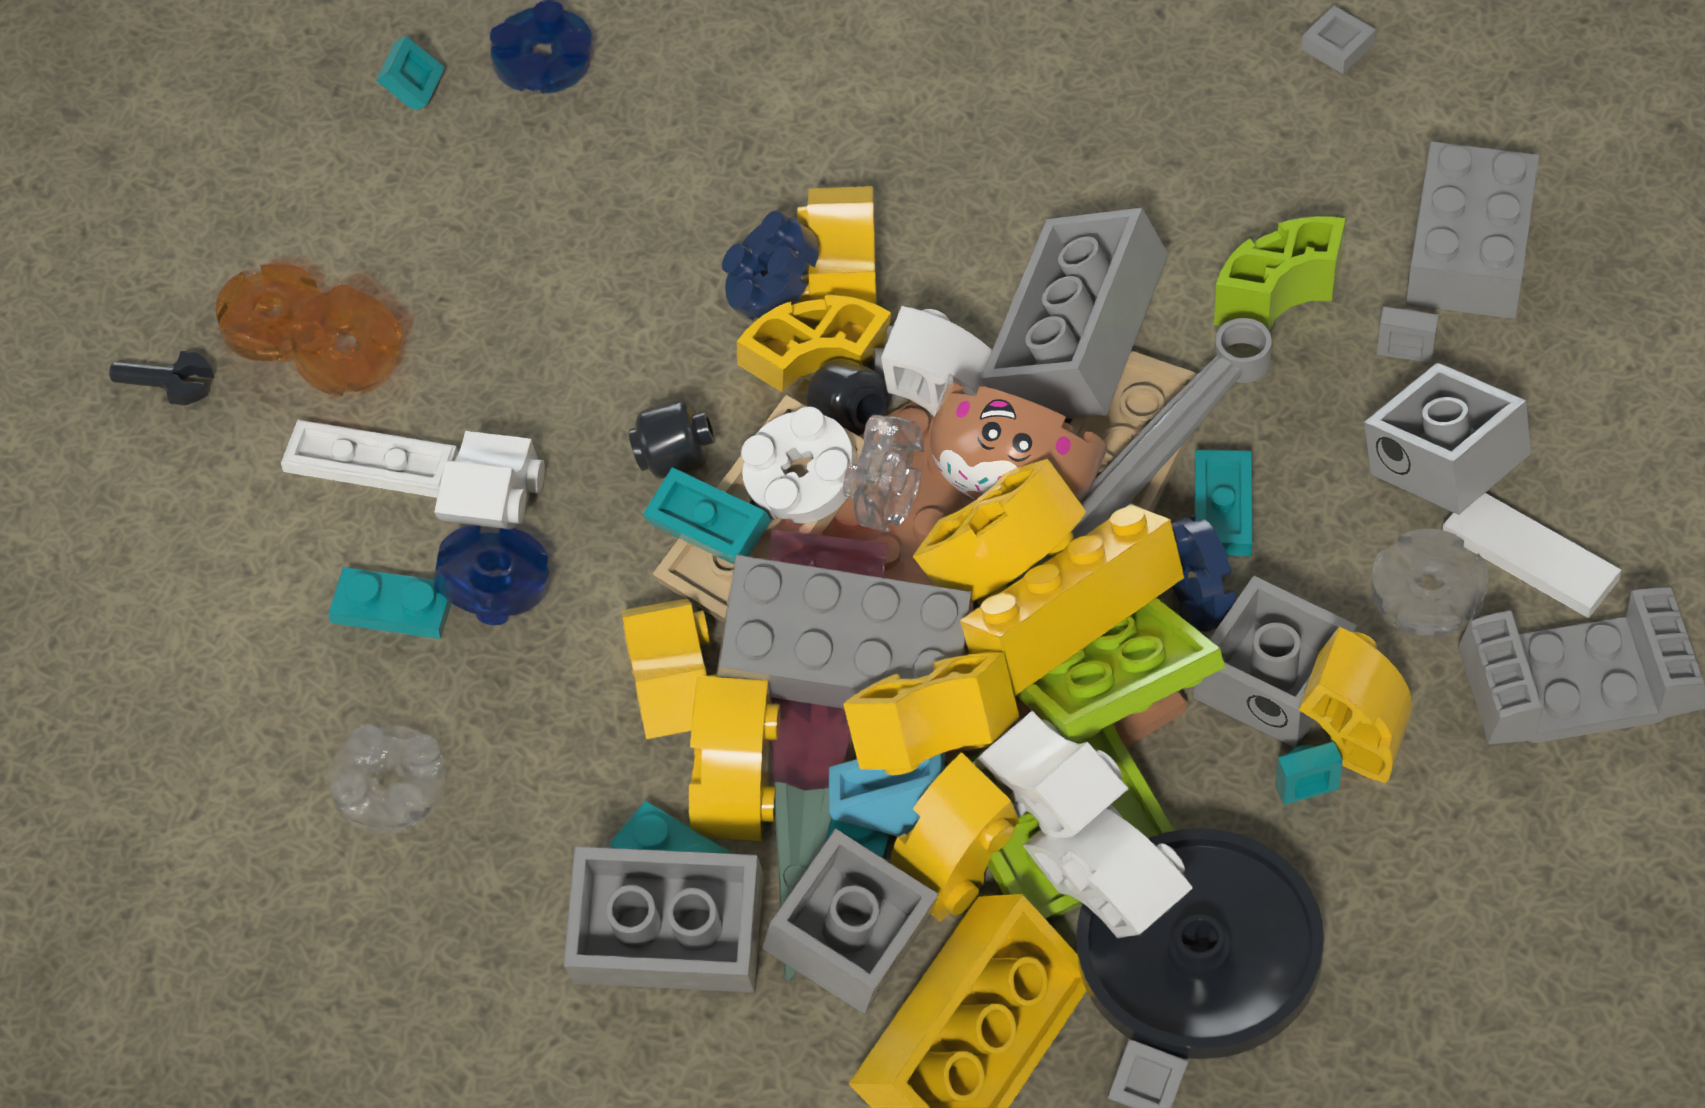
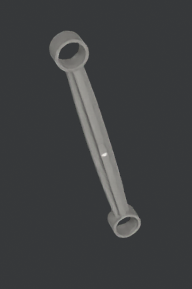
M1238 318L1230 320L1220 327L1215 339V358L1127 445L1098 476L1087 495L1080 501L1086 510V514L1071 531L1074 534V539L1085 536L1110 519V516L1115 511L1125 508L1192 435L1235 382H1252L1260 379L1267 373L1271 364L1272 338L1266 326L1253 319ZM1248 343L1258 347L1261 352L1253 357L1239 358L1230 355L1225 349L1233 344ZM1045 556L1030 569L1042 565L1054 556ZM1030 569L1009 582L1006 589L1023 578ZM973 601L974 611L981 606L976 601Z

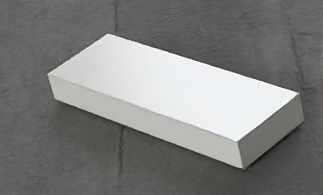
M297 420L281 466L283 472L437 498L445 460L455 461L458 451L455 445Z
M1486 493L1461 514L1458 515L1453 512L1443 524L1442 535L1587 618L1593 614L1620 579L1621 569Z

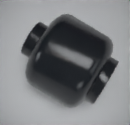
M836 358L823 364L814 373L808 385L806 401L807 407L819 409L824 416L834 419L843 428L859 436L871 431L882 422L886 415L889 394L886 383L881 375L851 359Z
M677 399L639 412L636 417L635 427L629 429L631 448L639 468L642 471L649 469L659 479L666 478L671 468L684 473L705 465L708 457L707 445L716 442L714 429L707 412L697 413L692 404L685 399Z

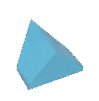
M945 752L925 760L914 771L902 775H888L885 773V770L859 769L857 760L829 767L830 815L834 820L896 837L903 834L907 835L914 829L921 817L913 810L914 806L945 769Z

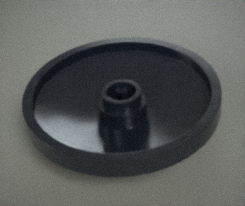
M1193 828L1169 831L1148 838L1156 847L1163 843L1178 855L1185 868L1182 875L1193 888L1140 935L1119 938L1115 936L1102 919L1082 903L1076 932L1077 958L1083 984L1093 1004L1101 1015L1124 1036L1175 1057L1213 1059L1233 1056L1254 1049L1273 1039L1289 1027L1304 1010L1316 989L1321 973L1324 945L1323 923L1319 907L1308 884L1299 872L1277 852L1256 840L1240 834L1217 829Z

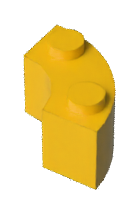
M873 186L808 189L807 206L798 207L797 209L798 221L814 232L818 242V258L815 268L809 264V275H802L800 278L807 283L804 292L799 298L800 303L825 299V295H840L862 299L877 305Z
M825 295V299L810 300L791 305L790 301L761 316L737 340V365L781 392H784L797 379L815 373L823 364L836 358L851 359L868 367L873 360L874 348H881L885 342L887 326H890L891 312L871 302L840 295Z
M1048 459L1014 468L1003 474L977 500L958 512L939 519L917 549L913 558L935 586L971 592L970 603L976 601L979 605H982L987 598L1004 591L1009 582L1026 572L1042 558L1054 556L1067 548L1074 539V534L1071 531L1086 514V510Z
M688 598L621 610L627 650L646 739L691 731L697 676H707L700 646L710 644L704 611L693 612ZM717 674L709 675L708 677H716Z
M1339 626L1318 654L1298 710L1317 721L1330 735L1343 760L1342 766L1367 778L1387 783L1412 715L1413 704L1409 687L1397 668L1377 650L1375 641L1365 634L1350 632Z
M1004 652L971 654L932 662L934 671L930 675L916 679H901L898 674H894L868 686L844 702L843 705L859 769L885 770V773L888 775H902L914 771L925 760L949 750L962 747L982 749L993 745L1019 719Z
M697 676L690 747L694 749L695 758L692 779L689 783L690 828L706 838L762 841L764 822H775L776 787L768 786L769 740H778L781 708L780 704H771L768 680Z
M962 752L939 774L914 806L913 810L921 817L914 829L907 835L897 836L890 864L939 894L931 913L939 922L950 914L957 916L963 913L974 903L979 895V888L984 885V872L991 856L1007 844L1014 834L1015 826L1019 823L1011 800Z

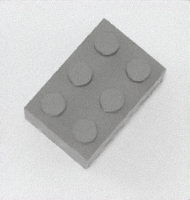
M1430 141L1410 267L1406 305L1516 319L1539 155Z
M575 847L564 967L573 984L755 993L764 876L758 856Z

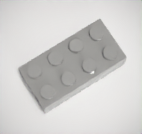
M1143 208L1046 220L981 376V380L986 387L1044 406L1065 416V419L1107 414L1168 257V252Z
M736 555L729 588L716 677L768 680L770 697L844 709L843 703L849 698L882 679L894 674H898L901 679H916L930 675L934 671L932 662L963 656L965 637L960 620L968 615L971 592Z

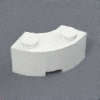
M901 306L881 356L887 392L910 399L927 409L935 417L948 384L957 383L964 387L961 394L976 396L979 386L986 387L981 380V376L992 350L980 339L950 322L948 317L940 311L934 309H924L921 311Z
M465 431L461 449L456 460H445L434 511L436 517L446 522L512 529L517 524H521L530 492H541L545 475L544 460L538 459L532 440L529 438Z
M1033 711L973 762L1011 800L1018 818L1028 811L1040 822L1039 826L1042 833L1057 838H1070L1076 835L1128 789L1121 781L1122 774L1119 767L1110 756L1100 750L1095 751L1088 742L1077 744L1064 739L1051 722L1044 719L1041 720Z
M1111 804L1073 837L1057 838L1042 833V830H1040L1023 844V847L1056 890L1061 894L1070 895L1085 904L1102 919L1117 938L1140 935L1193 888L1182 875L1185 868L1178 855L1163 843L1156 847L1140 831L1125 821Z

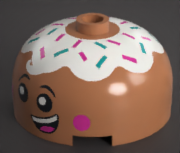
M950 383L946 386L931 426L930 444L936 466L943 477L957 490L977 500L1003 474L1014 468L1048 459L1079 502L1087 495L1095 481L1107 450L1106 443L1093 432L1085 431L1082 439L1072 433L1074 429L1071 425L1064 422L1065 416L1009 393L979 386L976 396L961 394L964 387L957 383Z

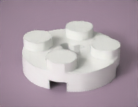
M803 407L796 412L787 413L773 419L763 426L756 435L747 439L741 450V457L744 461L742 470L744 485L757 507L764 510L769 517L776 519L775 516L782 519H792L794 523L799 524L818 521L833 513L845 502L851 492L848 485L853 478L854 470L857 473L859 463L856 449L843 427L834 419L824 416L819 409L814 407ZM801 457L813 458L806 464L809 472L805 476L799 477L795 472L787 474L788 468L796 459Z

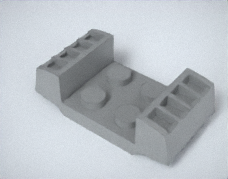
M1671 587L1632 590L1626 617L1524 634L1518 633L1511 610L1486 615L1470 620L1458 645L1488 745L1524 741L1539 743L1659 723L1665 718L1705 709V684Z

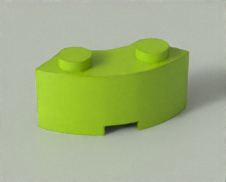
M1315 216L1288 220L1278 223V231L1265 235L1254 242L1250 238L1243 242L1225 262L1217 279L1214 325L1222 326L1233 319L1249 318L1262 323L1270 331L1276 318L1293 306L1309 301H1332L1342 261L1346 218Z

